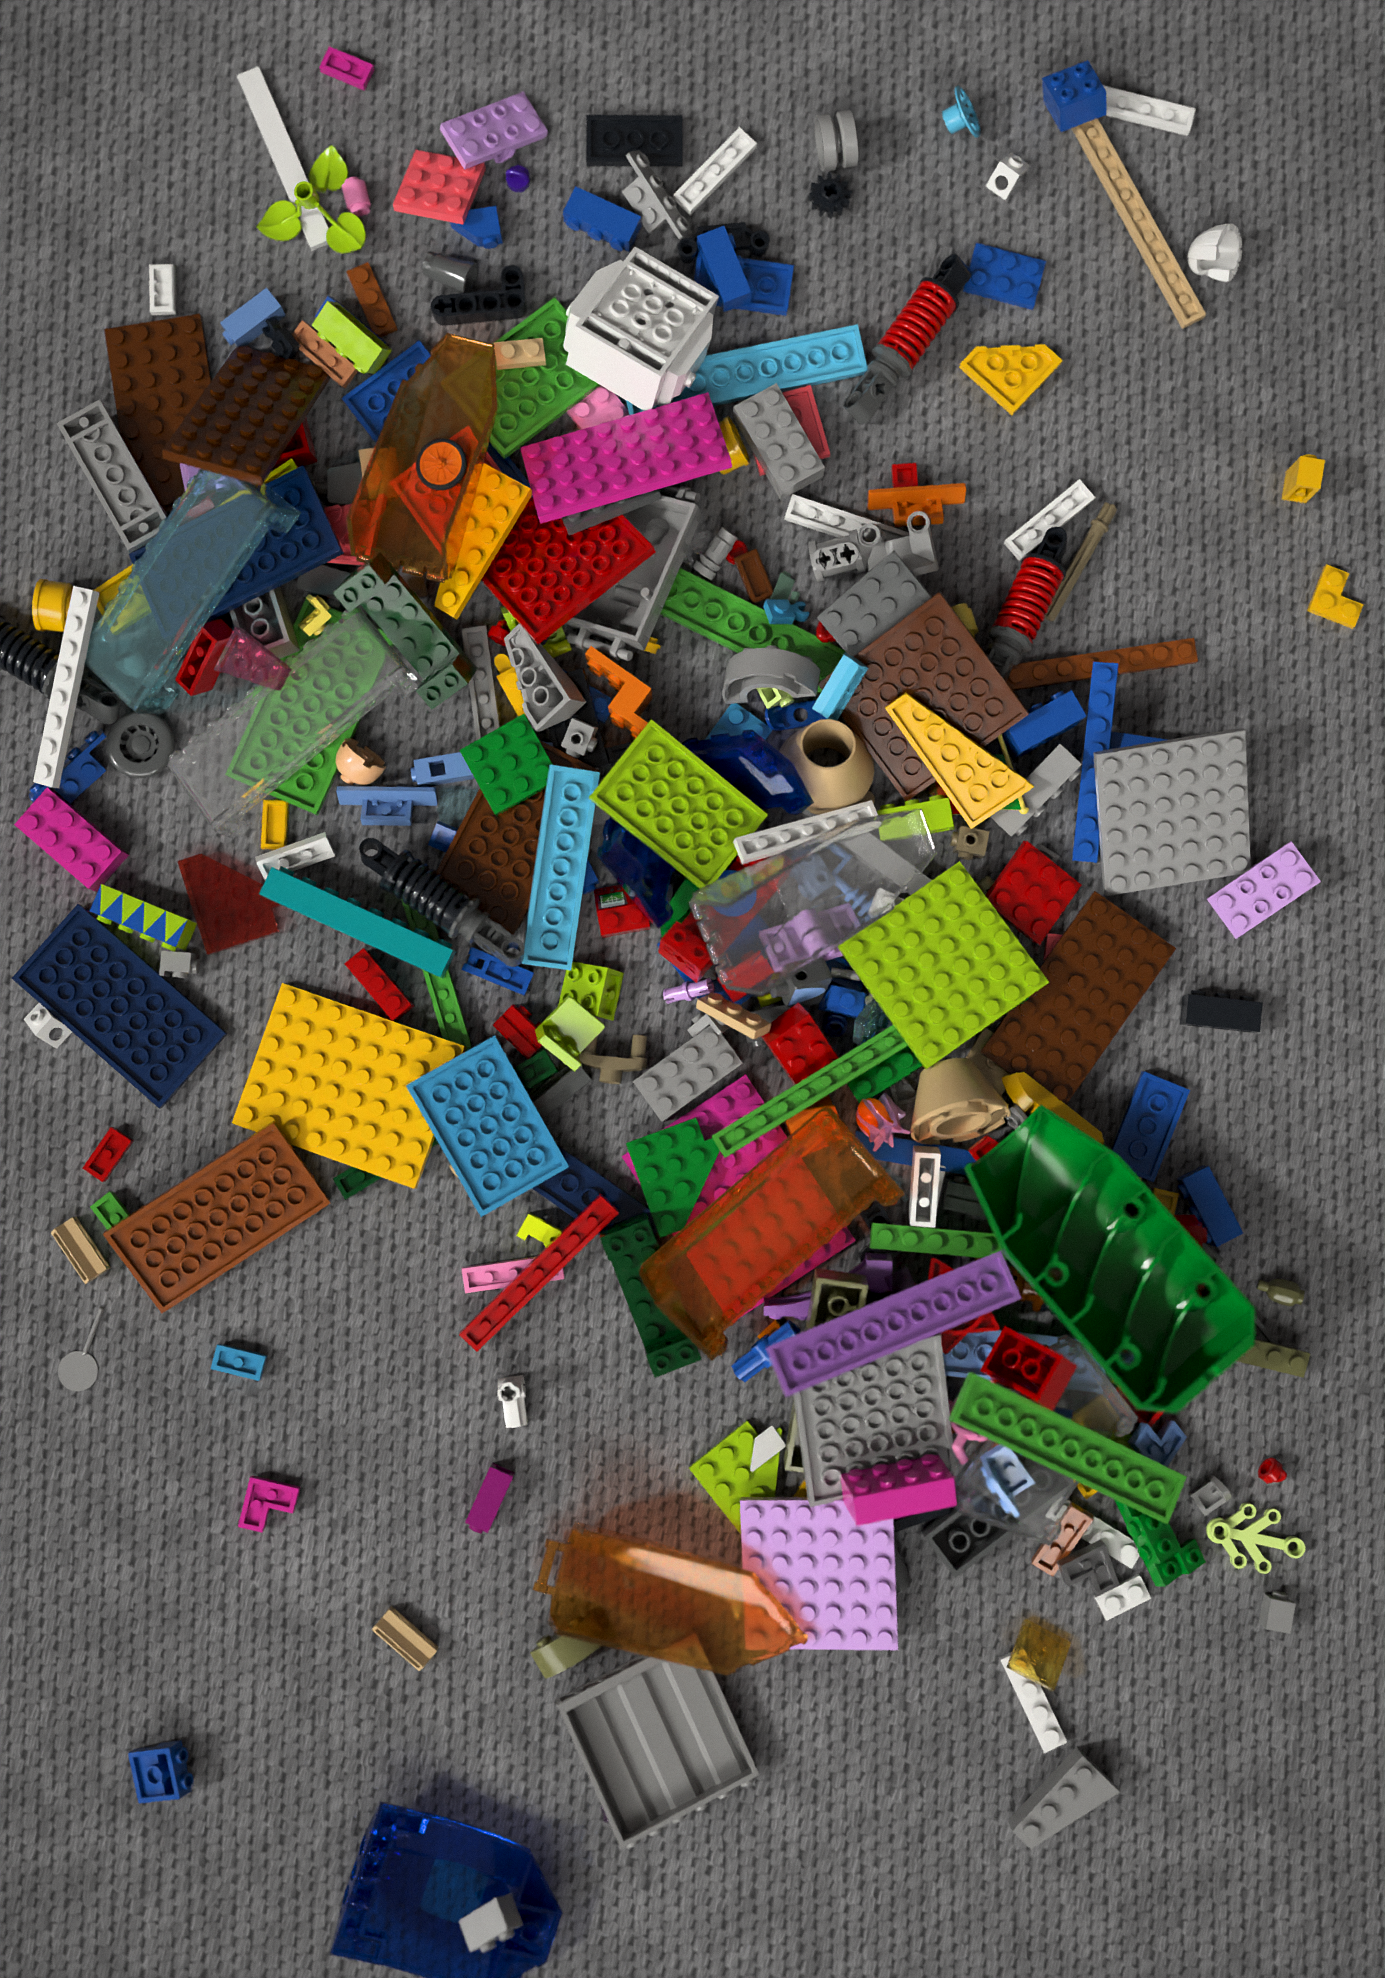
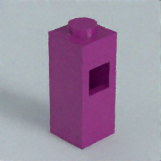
M492 1462L465 1523L469 1524L471 1530L481 1534L483 1531L489 1532L515 1472Z

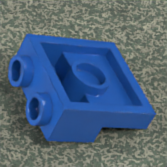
M181 1740L162 1742L155 1747L133 1749L128 1753L138 1803L181 1799L192 1791L191 1787L193 1786L194 1778L191 1773H188L186 1765L188 1750L182 1746Z

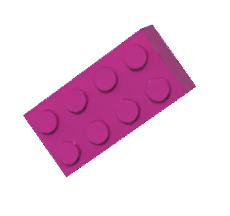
M48 787L14 824L84 886L95 892L99 890L101 884L104 885L129 856L127 852L62 796Z
M928 1454L918 1459H903L894 1464H878L873 1466V1468L864 1470L853 1469L848 1473L840 1474L844 1504L856 1526L957 1506L954 1477L939 1455Z

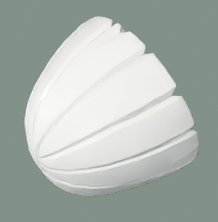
M1231 223L1217 225L1196 237L1188 252L1190 269L1198 275L1205 274L1219 281L1229 282L1232 280L1238 270L1237 267L1240 265L1238 262L1241 261L1242 250H1240L1242 239L1239 236L1240 233L1237 226Z

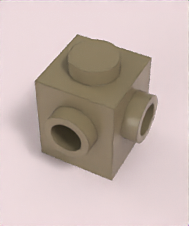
M960 826L957 832H952L950 846H954L953 853H957L958 858L964 860H973V857L982 859L986 853L990 831Z

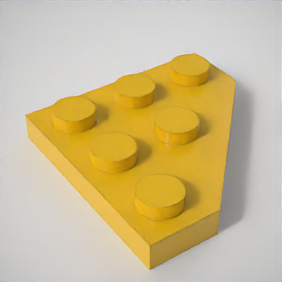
M1037 344L1033 347L1005 345L1000 346V348L976 346L960 363L959 368L1010 415H1013L1061 365L1063 360L1045 344Z

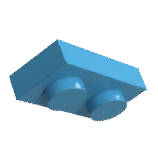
M219 1343L216 1346L211 1369L260 1381L267 1355Z

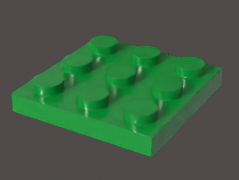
M525 714L520 715L459 750L496 816L545 789L549 765H553Z

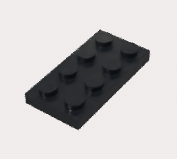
M586 115L587 166H632L626 154L639 150L648 158L649 166L683 167V115Z
M581 668L567 672L566 674L574 682L586 703L569 719L548 728L553 746L564 753L567 749L562 747L561 744L571 719H579L598 727L595 735L598 741L592 753L589 752L586 756L580 755L576 759L594 768L609 765L608 753L585 670Z

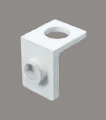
M1010 152L999 162L986 187L1005 200L1018 178L1029 169L1030 165L1019 156ZM999 175L1007 178L1008 186L1006 189H1000L996 185V178Z
M40 1003L24 1018L35 1036L56 1049L72 1033L70 1029L56 1019ZM61 1028L62 1034L58 1038H49V1033L52 1029Z

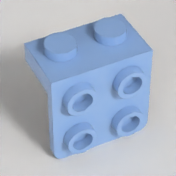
M999 1444L980 1456L983 1467L980 1469L986 1478L985 1482L993 1494L997 1492L999 1495V1502L1007 1513L1011 1511L1017 1518L1020 1516V1512L1014 1496L1035 1484V1481L1015 1452Z

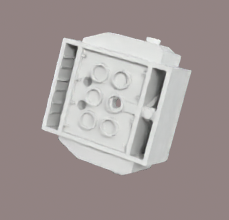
M634 247L624 261L619 260L597 270L575 300L569 305L566 312L568 319L563 345L564 349L569 352L566 365L644 411L653 409L656 405L670 404L673 398L679 396L686 386L688 388L691 387L696 378V371L705 360L712 337L713 314L719 296L639 248Z

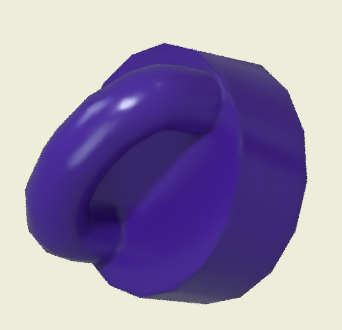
M515 165L506 171L508 187L514 192L525 191L530 185L528 170L520 165Z

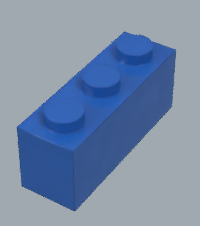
M576 186L563 210L564 222L569 228L575 231L583 230L596 241L602 239L609 242L610 246L618 251L624 249L630 252L642 227L641 216Z
M725 226L698 235L697 248L716 295L719 296L718 300L723 312L750 303L751 293L754 292L751 279L749 277L746 278L743 270H745L742 257L740 255L737 256L734 248H736L733 235L727 233Z
M1202 1165L1177 1178L1179 1183L1177 1190L1183 1199L1187 1198L1191 1206L1188 1208L1190 1215H1195L1198 1221L1202 1222V1228H1206L1207 1244L1210 1243L1211 1246L1218 1247L1244 1234L1209 1166Z

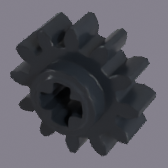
M830 172L827 173L826 179L818 175L817 183H811L810 190L812 192L809 193L808 200L813 201L812 210L820 209V217L825 212H828L829 218L832 219L835 211L841 216L843 208H849L850 201L848 199L851 198L852 191L847 190L848 181L840 182V174L835 179H832Z

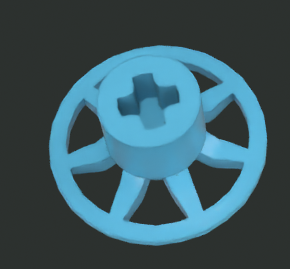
M958 85L955 87L957 103L942 111L944 122L951 134L968 127L972 135L978 138L980 136V126L974 107L966 92Z

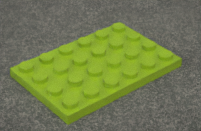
M652 719L588 798L705 893L711 889L738 854L733 843L734 839L754 833L768 816L767 813Z

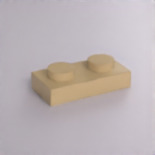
M543 338L494 342L497 370L546 365Z

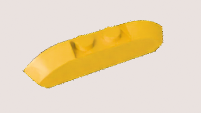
M1025 1072L1001 1077L1008 1095L1024 1113L1027 1112L1031 1115L1037 1107L1043 1105L1096 1141L1104 1144L1102 1132L1061 1100H1058L1056 1096Z

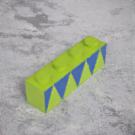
M103 884L100 885L90 912L98 915L97 920L111 925L112 921L119 923L118 929L131 934L133 930L141 932L140 938L154 943L155 939L162 941V947L174 952L177 948L186 951L197 925L196 922Z

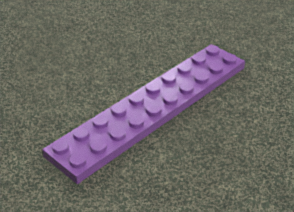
M998 1251L768 1346L766 1351L784 1395L788 1397L1021 1299V1296L1002 1252Z

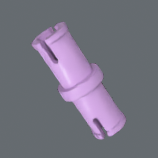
M710 978L698 981V983L683 982L680 986L665 988L663 990V997L667 1004L681 1000L691 1001L695 997L714 993L713 982L710 983L712 981Z

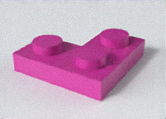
M252 1475L249 1479L238 1527L262 1533L265 1530L270 1508L293 1514L301 1487Z

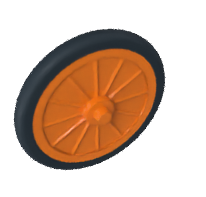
M445 438L435 439L427 443L419 452L416 460V471L419 479L424 485L434 490H447L456 486L464 477L467 468V458L462 447L456 442Z

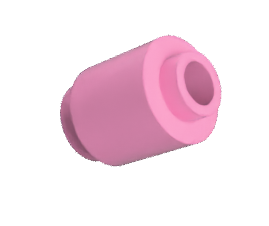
M359 177L347 178L341 186L347 210L357 217L369 214L371 203L365 181L359 179Z

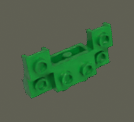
M1115 1500L1127 1525V1531L1132 1536L1138 1548V1554L1143 1559L1156 1587H1166L1182 1574H1190L1206 1562L1195 1539H1188L1179 1545L1169 1523L1165 1524Z

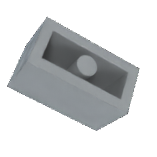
M512 1894L497 1897L459 1920L470 1952L481 1949L482 1953L496 1947L495 1941L499 1939L504 1941L514 1936V1930L523 1925Z

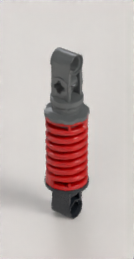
M958 254L948 256L941 263L933 278L924 277L921 279L917 290L912 294V298L907 301L906 306L902 308L901 313L898 314L896 320L885 332V335L873 347L872 353L875 360L869 363L867 366L868 370L843 403V407L858 424H865L873 417L891 388L897 385L899 377L907 378L912 374V370L920 360L919 356L924 355L925 349L930 346L931 341L936 338V334L941 331V327L946 324V319L950 318L953 312L958 309L959 301L956 296L972 276V272Z
M1051 527L1048 529L1037 553H1029L1023 556L1020 570L1017 572L1012 587L1009 589V594L1006 596L992 628L988 631V635L993 641L987 648L988 657L1006 682L1013 665L1019 664L1020 655L1027 654L1032 650V640L1036 638L1037 631L1040 630L1045 614H1047L1049 606L1052 604V598L1055 597L1056 591L1066 577V571L1060 563L1067 549V534L1061 527ZM1060 541L1061 543L1055 545L1051 544L1050 542Z

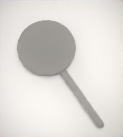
M102 1307L97 1312L83 1351H74L67 1354L58 1366L59 1380L69 1390H86L97 1379L98 1366L95 1359L88 1354V1350L104 1311Z

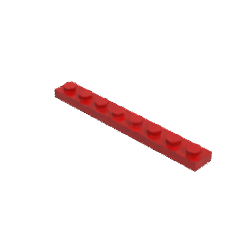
M600 1194L460 1331L459 1336L476 1352L480 1350L619 1213V1210Z

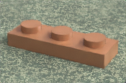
M302 320L292 334L300 344L299 350L317 366L321 367L341 387L346 388L358 372L353 366L354 363L338 354L335 350L336 347L330 342L328 343L317 335L318 332L306 321Z

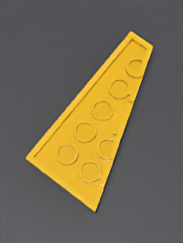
M907 692L885 707L971 829L1034 787V784Z

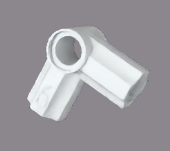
M523 1375L498 1378V1400L503 1401L506 1428L521 1427L528 1424L525 1405L526 1388L523 1386L525 1384Z

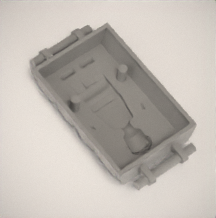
M667 486L658 489L660 494L672 496L675 499L660 495V500L622 514L653 545L656 553L566 622L567 625L579 631L578 635L572 633L568 635V643L575 644L577 648L582 650L589 649L592 646L615 660L624 659L630 661L632 659V651L625 650L624 645L645 650L702 517L699 507L694 503L688 502L698 503L700 493L693 492L690 488L684 486L680 488ZM590 635L613 641V643L609 645L592 640Z

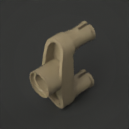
M598 1035L579 1054L581 1064L600 1069L599 1082L621 1084L622 1072L647 1069V1059L645 1058L647 1036L633 1035L631 1055L628 1058L599 1056L596 1053Z

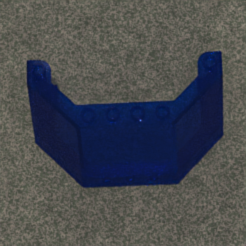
M745 730L742 735L730 736L729 733L711 735L710 739L700 741L697 737L689 738L682 743V745L761 809L782 807L789 814H799L814 803L793 762L753 730ZM610 816L605 821L602 832L604 840L602 846L598 847L596 855L643 914L659 929L673 915V908L665 899L672 872L676 869Z

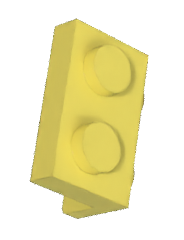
M309 594L306 599L316 609L302 620L298 626L308 636L312 634L317 636L327 627L324 623L332 617L328 612L331 608L318 595L313 597Z

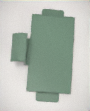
M786 571L780 573L771 599H788L795 582L794 579L790 578L791 574ZM792 591L789 603L795 604L798 602L800 593Z

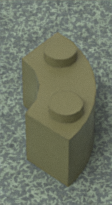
M578 1615L567 1623L568 1627L551 1637L547 1634L536 1642L538 1646L530 1654L545 1679L572 1667L607 1642L592 1615L583 1618Z

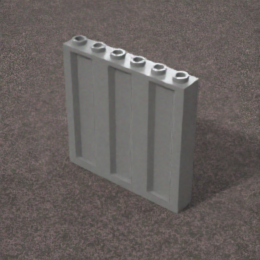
M692 1629L555 1699L621 1849L636 1846L641 1838L648 1834L653 1836L663 1830V1826L671 1822L678 1823L682 1821L689 1812L693 1810L700 1811L706 1808L709 1802L717 1797L719 1799L727 1797L732 1793V1789L740 1785L743 1787L751 1784L755 1780L754 1778L759 1775L698 1637Z

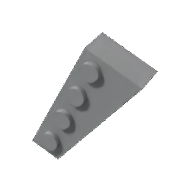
M1059 744L1026 778L1034 784L1032 789L1022 795L1026 808H1029L1028 813L1021 814L1019 810H999L990 817L1011 837L1015 833L1019 836L1029 826L1026 821L1032 815L1037 818L1046 808L1043 804L1049 798L1054 800L1064 790L1061 785L1067 779L1072 782L1081 773L1079 767L1082 764Z
M1076 1747L1010 1817L1008 1823L1012 1831L1032 1849L1118 1794L1119 1790L1114 1782Z

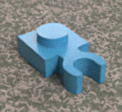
M766 599L763 605L770 624H793L794 619L799 622H805L809 617V612H803L806 606L805 602H796L794 605H790L788 599Z

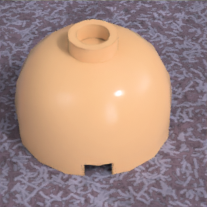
M345 738L336 753L335 762L337 769L342 774L340 776L341 779L350 785L354 783L368 785L376 781L386 769V766H383L385 762L367 746L364 747L365 749L356 746L358 741Z

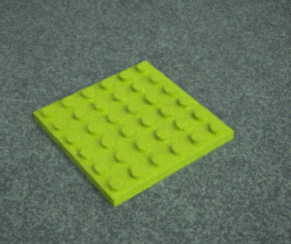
M960 861L837 947L926 1070L1049 983Z

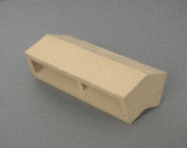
M77 1217L70 1218L51 1232L85 1284L111 1268Z
M392 1606L372 1628L379 1637L418 1671L424 1668L439 1648Z

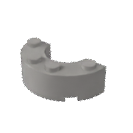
M769 645L766 648L755 649L745 648L742 652L731 657L727 663L722 697L726 704L749 702L750 691L761 687L780 689L789 693L793 698L817 696L820 668L812 662L813 660L810 657L781 650L777 646Z

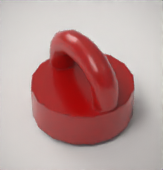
M500 620L496 626H491L487 634L492 641L502 646H506L504 638L510 633L506 620Z
M1273 1457L1266 1459L1258 1469V1477L1267 1484L1284 1481L1287 1473L1282 1469V1464Z

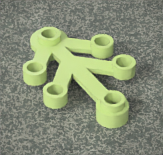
M1249 1502L1241 1504L1239 1511L1227 1519L1213 1518L1206 1526L1208 1538L1215 1543L1223 1545L1230 1556V1563L1237 1569L1244 1568L1247 1564V1559L1242 1553L1238 1552L1231 1539L1242 1542L1255 1562V1569L1261 1574L1269 1573L1272 1566L1270 1561L1263 1557L1256 1544L1282 1549L1291 1558H1300L1305 1552L1304 1542L1296 1536H1288L1286 1539L1258 1534L1269 1525L1277 1524L1280 1521V1512L1272 1507L1267 1508L1264 1516L1243 1530L1235 1529L1234 1527L1244 1519H1252L1256 1515L1255 1506ZM1247 1506L1252 1508V1512L1249 1515L1244 1514V1509ZM1271 1512H1276L1274 1520H1269ZM1222 1526V1533L1215 1534V1528ZM1295 1542L1296 1548L1289 1550V1543ZM1241 1556L1242 1562L1238 1565L1235 1564V1558ZM1265 1561L1267 1567L1264 1570H1260L1259 1564Z

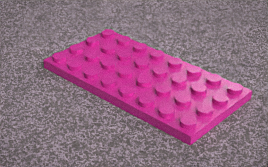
M708 392L520 448L540 524L732 468L731 458Z

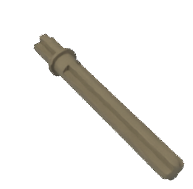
M1105 502L1096 519L1091 521V528L1068 566L1066 577L1056 591L1055 597L1052 598V604L1049 606L1047 614H1045L1046 620L1053 622L1056 619L1104 532H1108V525L1117 511L1115 505Z

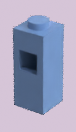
M265 288L220 322L225 330L222 335L230 346L234 343L237 347L246 346L263 333L262 328L269 326L265 322L266 319L275 317L279 321L286 315L278 301Z
M461 752L413 760L414 767L410 768L412 780L417 782L419 787L475 779Z

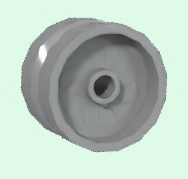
M851 110L838 111L834 122L829 113L816 115L814 120L815 142L822 172L835 170L838 165V159L843 168L857 166L858 142Z

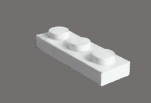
M326 832L256 856L255 859L266 880L271 867L279 870L280 866L295 871L335 857V852Z

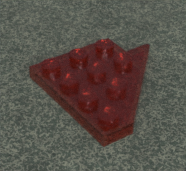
M203 854L177 861L207 955H212L280 932L273 908L283 905L259 895L263 884Z

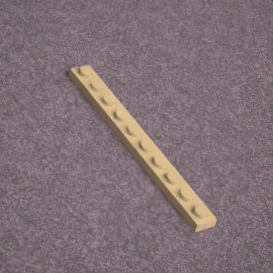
M1098 118L1073 127L1072 130L1182 329L1203 319L1206 315Z

